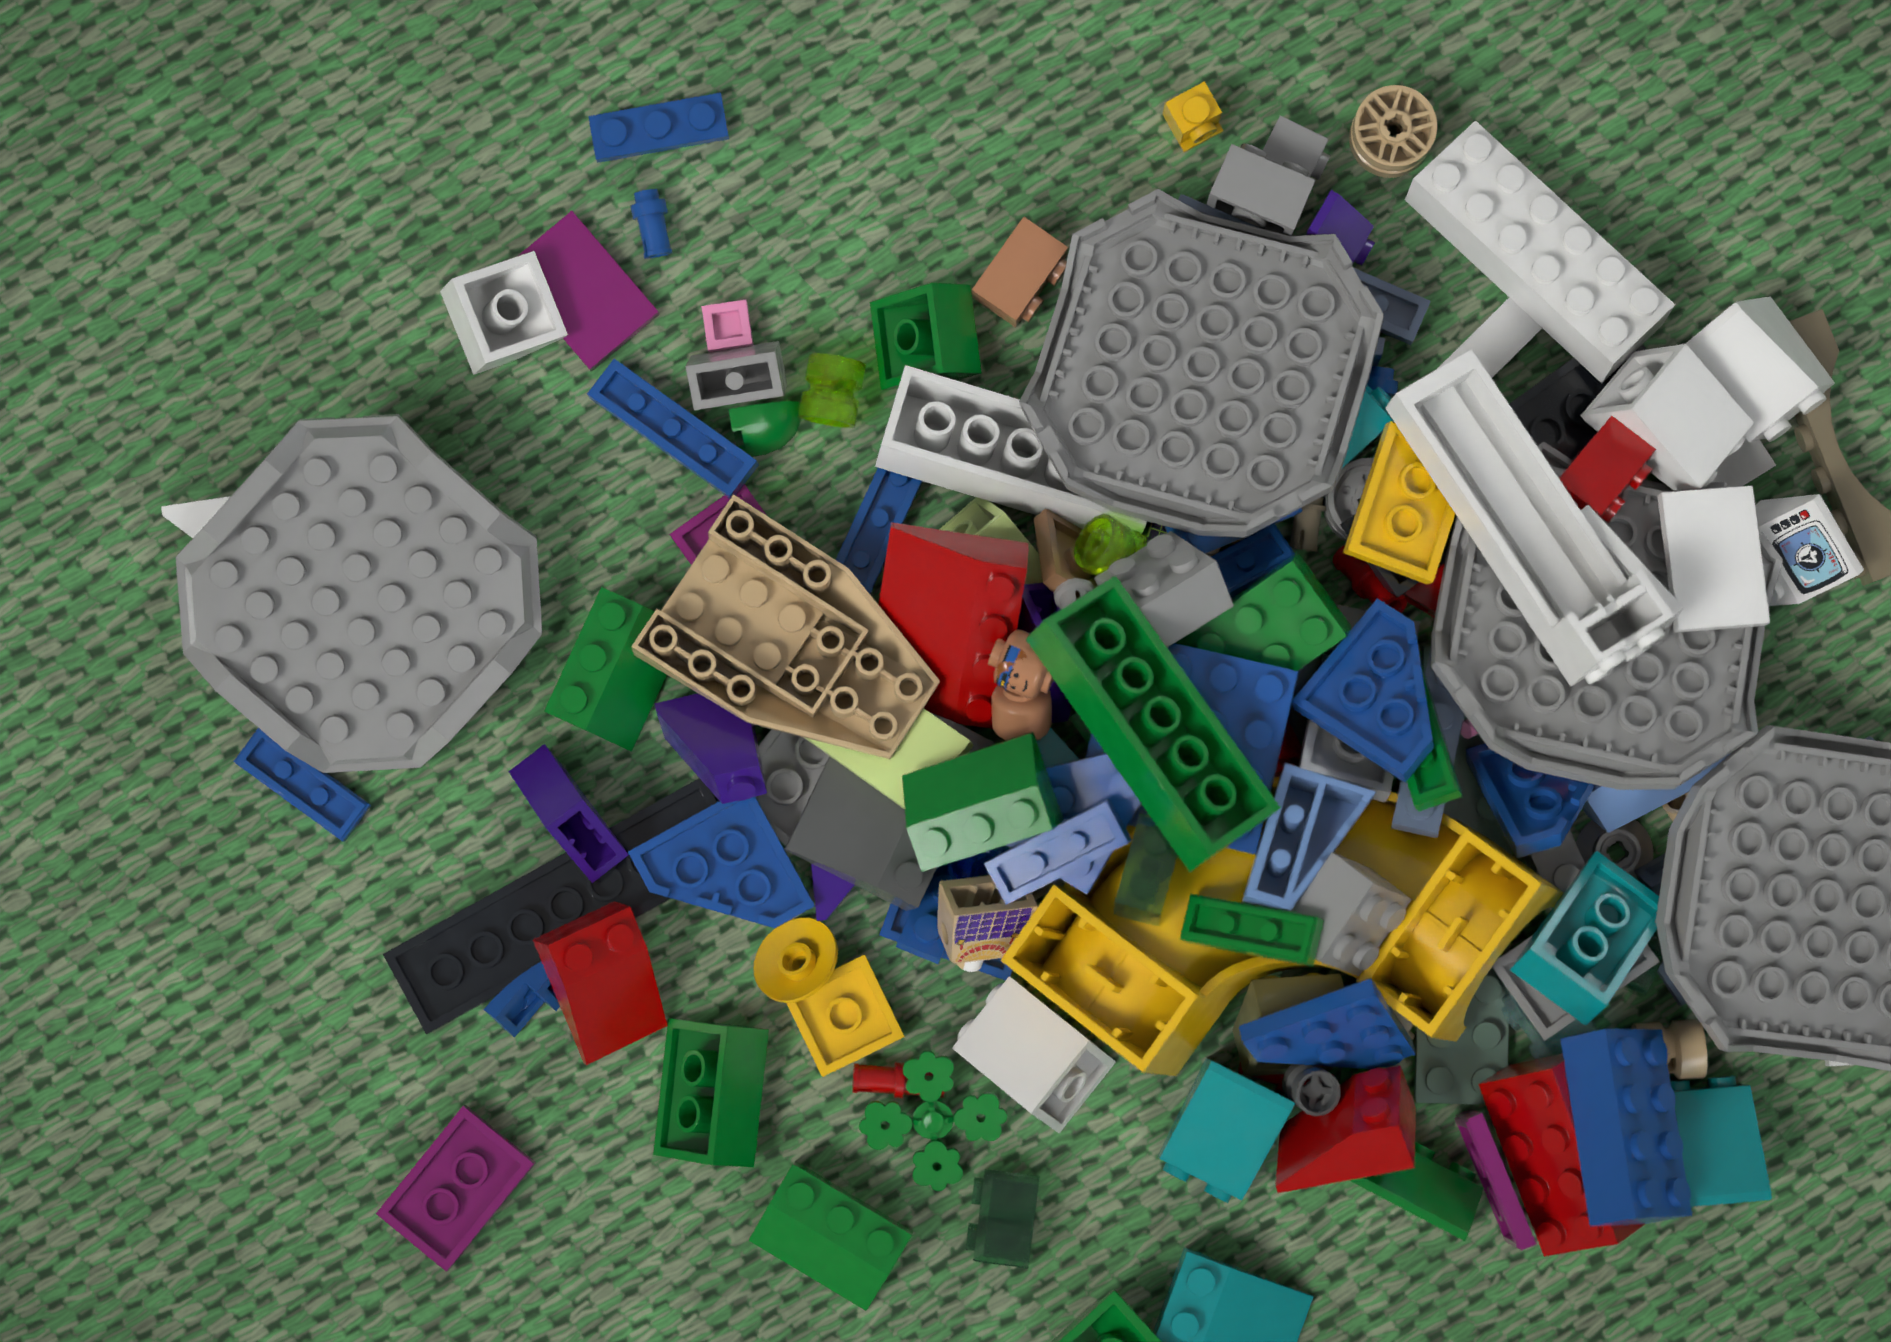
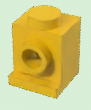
M1205 81L1165 102L1162 115L1184 153L1224 131L1219 123L1222 111Z

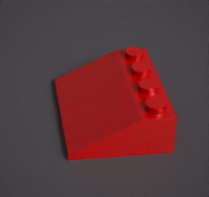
M891 522L879 606L940 680V684L924 706V709L958 724L993 729L991 696L997 685L994 682L995 667L988 665V661L998 638L1007 641L1010 634L1017 630L1028 568L1029 543Z

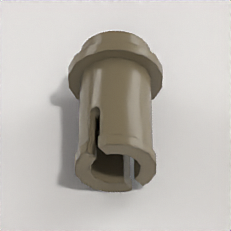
M1320 497L1301 508V513L1294 515L1289 543L1292 549H1305L1317 552L1321 513L1327 510L1323 506L1324 497Z

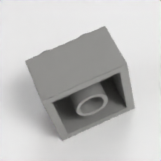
M1231 144L1206 205L1264 230L1292 236L1316 180L1308 177L1309 172L1297 164L1284 162L1283 165L1266 159L1267 154L1255 146L1242 144L1241 147Z
M1172 531L1152 538L1147 543V546L1127 558L1115 561L1109 566L1108 570L1095 577L1096 583L1099 586L1116 575L1166 647H1169L1234 606L1217 562Z
M1332 852L1291 912L1317 916L1324 920L1315 959L1321 963L1359 976L1363 970H1366L1374 963L1379 954L1378 947L1387 934L1401 924L1406 914L1405 908L1412 899L1371 868Z

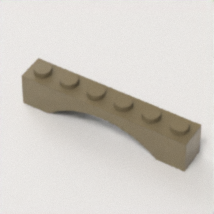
M1823 309L1789 321L1832 378L1839 349ZM1830 387L1823 393L1827 399L1821 405L1805 415L1801 411L1795 415L1799 426L1794 428L1799 447L1804 453L1810 452L1816 467L1811 470V476L1817 491L1821 495L1826 493L1832 508L1830 513L1864 569L1854 579L1860 578L1862 585L1865 586L1891 576V510L1887 509L1867 492L1851 472L1839 449L1832 425Z

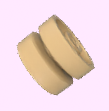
M1390 85L1373 91L1360 104L1350 127L1349 143L1353 156L1365 170L1380 177L1395 178L1414 171L1423 162L1436 138L1437 119L1435 111L1430 102L1421 93L1406 86ZM1390 126L1396 127L1398 134L1395 138L1389 136L1390 132L1388 129Z

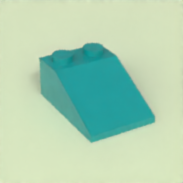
M1596 850L1533 934L1510 968V971L1586 1026L1609 1004L1657 930L1656 915L1659 896Z
M1184 1247L1153 1332L1162 1342H1297L1314 1296Z

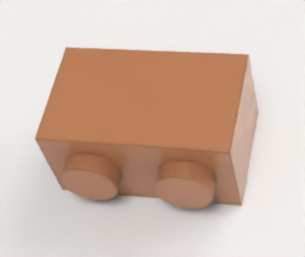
M1023 217L972 288V298L1015 328L1022 318L1029 323L1044 302L1039 297V294L1049 282L1055 286L1063 277L1067 263L1064 259L1067 256L1068 247Z

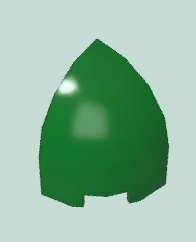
M797 401L769 402L728 409L736 446L751 457L766 455L783 448L795 436L802 421V403Z

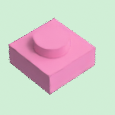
M746 300L701 306L708 352L753 345Z

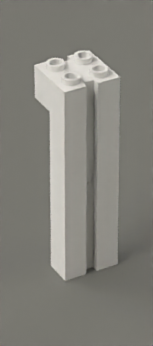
M1472 349L1394 395L1385 409L1570 686L1575 685L1584 678L1589 685L1595 683L1612 672L1613 668L1624 660L1628 662L1651 647V644L1665 635L1661 627L1671 620L1674 615L1643 569L1634 573L1628 580L1625 578Z

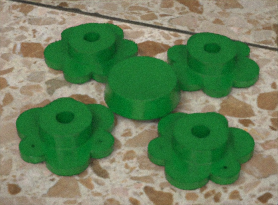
M925 1050L920 1054L919 1058H910L903 1065V1073L908 1079L906 1082L907 1091L911 1094L919 1093L920 1097L924 1100L916 1108L913 1119L907 1113L901 1112V1106L896 1101H889L886 1105L880 1101H872L865 1107V1118L860 1121L859 1130L867 1135V1143L871 1148L882 1150L888 1144L892 1147L902 1145L904 1141L903 1135L910 1132L913 1124L914 1129L920 1136L931 1139L926 1144L924 1151H916L913 1155V1163L916 1166L913 1169V1180L920 1186L931 1185L933 1190L942 1191L946 1188L947 1183L955 1184L961 1180L963 1169L958 1163L960 1160L959 1151L955 1148L947 1149L944 1142L935 1139L946 1136L951 1131L953 1123H955L959 1129L965 1130V1136L970 1141H977L980 1137L986 1141H994L1001 1135V1124L1006 1122L1007 1112L1004 1108L999 1107V1099L994 1093L984 1092L978 1098L974 1095H967L963 1099V1107L959 1108L953 1116L948 1105L938 1100L941 1097L942 1091L946 1092L953 1088L954 1081L950 1076L954 1070L953 1061L944 1055L936 1057L934 1052ZM931 1072L933 1075L927 1076L926 1073ZM978 1114H984L985 1116H984V1117H978L977 1115H978ZM887 1121L889 1124L883 1125L882 1122ZM938 1162L940 1165L935 1166L934 1163Z

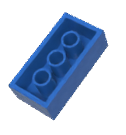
M1602 1029L1561 1038L1590 1226L1647 1224L1692 1216L1690 1205L1691 1190L1686 1180L1682 1156L1683 1142L1678 1131L1675 1113L1676 1099L1671 1088L1667 1064L1668 1050L1663 1039L1662 1029Z

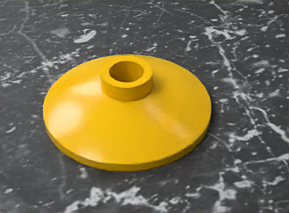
M795 918L773 929L762 941L754 960V978L760 990L769 998L783 1003L801 1001L815 994L829 980L837 963L838 946L834 934L825 924L812 918Z

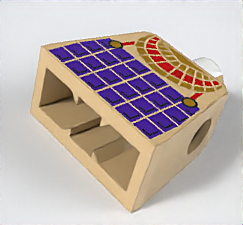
M991 876L940 881L937 928L949 960L957 964L964 971L975 972L982 967L984 960L1002 958L1037 909V904L1031 892L1006 905Z

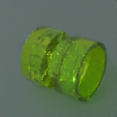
M822 353L809 354L805 381L810 384V389L802 392L798 418L815 424L839 428H855L860 403L854 397V394L862 390L866 364L843 356Z
M1101 514L1090 520L1080 532L1074 549L1075 562L1080 568L1097 577L1108 570L1109 566L1115 561L1127 558L1147 546L1151 538L1138 531L1131 530L1128 525L1111 515Z

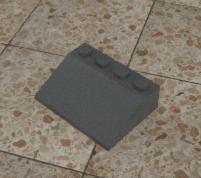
M931 713L969 739L974 745L970 752L995 744V742L954 721ZM829 756L785 847V851L905 911L918 908L937 867L921 871L906 828L905 809Z

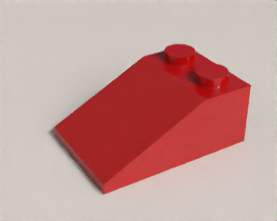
M614 901L533 939L585 1065L595 1062L668 1026L649 952L630 906Z
M1401 1065L1384 1069L1375 1068L1367 1072L1355 1074L1340 1084L1341 1095L1338 1104L1332 1111L1321 1116H1313L1301 1111L1285 1122L1279 1133L1275 1185L1278 1193L1415 1168L1416 1106Z

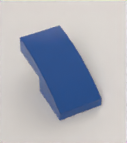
M539 962L509 983L483 1010L505 1031L516 1037L543 1003H546L555 1011L558 1010L560 1005L542 962Z

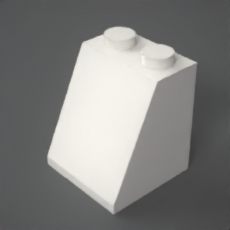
M1771 296L1735 302L1685 343L1754 422L1743 436L1749 442L1765 438L1772 442L1782 436L1792 427L1789 423L1792 417L1800 411L1805 415L1821 405L1827 399L1823 393L1835 384Z
M1687 344L1633 352L1581 415L1585 422L1597 431L1601 429L1612 415L1654 447L1656 450L1647 462V465L1653 468L1651 473L1674 491L1699 490L1709 485L1718 474L1716 469L1727 456L1733 454L1744 443L1743 436L1754 424L1751 418Z
M1010 976L1004 983L998 984L992 989L986 999V1006L975 1019L968 1021L961 1028L957 1037L958 1041L952 1047L953 1050L1022 1107L1058 1133L1063 1130L1116 1063L1115 1060Z

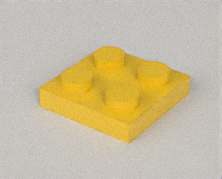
M865 954L834 969L825 985L812 996L801 1001L787 1003L822 1077L905 1037Z

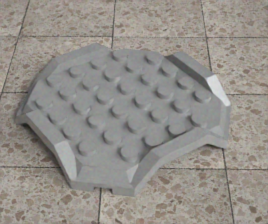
M1156 189L1128 204V209L1106 221L1102 218L1072 234L1062 288L1036 370L1019 401L1020 408L1066 489L1112 512L1196 535L1247 537L1333 491L1345 461L1367 387L1384 314L1368 287H1364L1352 267L1350 257L1336 234L1288 236L1202 214L1167 193Z
M399 414L370 415L354 418L299 419L261 464L176 556L182 648L185 657L219 695L280 747L322 773L421 768L452 740L494 694L542 635L537 536L501 511L443 460Z
M1545 442L1537 446L1558 478L1573 462V460ZM1645 480L1636 491L1630 486L1626 488L1620 496L1626 503L1609 524L1606 521L1604 522L1669 591L1658 495L1662 492H1674V490L1666 484ZM1711 482L1702 489L1728 488L1725 482ZM1456 515L1446 552L1432 631L1431 668L1488 748L1527 770L1617 790L1675 789L1749 742L1758 734L1754 699L1765 626L1674 633L1672 623L1664 630L1665 635L1651 644L1649 649L1628 662L1624 660L1614 667L1612 672L1591 685L1584 678L1575 685L1570 686ZM1762 532L1759 534L1769 609L1783 559Z
M1765 725L1752 740L1736 749L1691 787L1669 828L1656 926L1666 974L1719 1050L1726 1052H1760L1836 1061L1891 1071V743Z

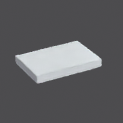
M1753 486L1660 493L1658 495L1669 592L1684 607L1673 622L1674 633L1765 626L1769 624L1770 618Z

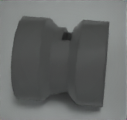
M1292 1064L1286 1070L1282 1079V1090L1286 1098L1295 1102L1296 1106L1309 1115H1325L1338 1104L1341 1095L1340 1085L1332 1074L1320 1066Z

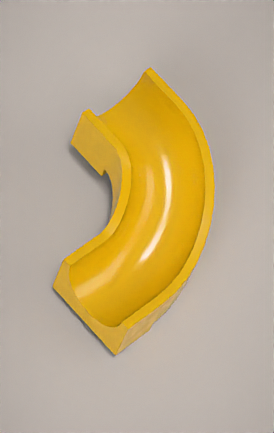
M1275 777L1273 781V786L1271 790V795L1273 797L1278 784L1279 777ZM1391 792L1386 802L1375 799L1371 800L1368 807L1334 853L1371 868L1410 897L1412 900L1405 908V917L1395 930L1387 934L1378 947L1379 954L1374 963L1366 970H1363L1359 976L1321 963L1317 959H1315L1314 967L1343 971L1357 978L1358 983L1371 978L1391 1008L1430 1037L1456 1042L1467 1028L1464 1025V1018L1468 1006L1495 961L1515 936L1540 912L1554 907L1564 892L1488 837L1445 813L1442 815L1438 838L1391 829L1398 798L1397 793ZM1129 825L1127 832L1132 840L1128 844L1114 850L1092 890L1085 894L1067 882L1063 887L1053 885L1001 961L1143 1073L1177 1076L1228 1003L1240 990L1250 984L1251 980L1288 969L1314 967L1190 944L1180 940L1190 894L1241 903L1255 854L1225 848L1189 872L1162 832Z

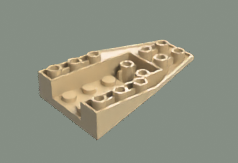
M733 494L708 531L709 540L663 609H656L631 646L634 655L747 723L891 759L940 684V680L849 568Z

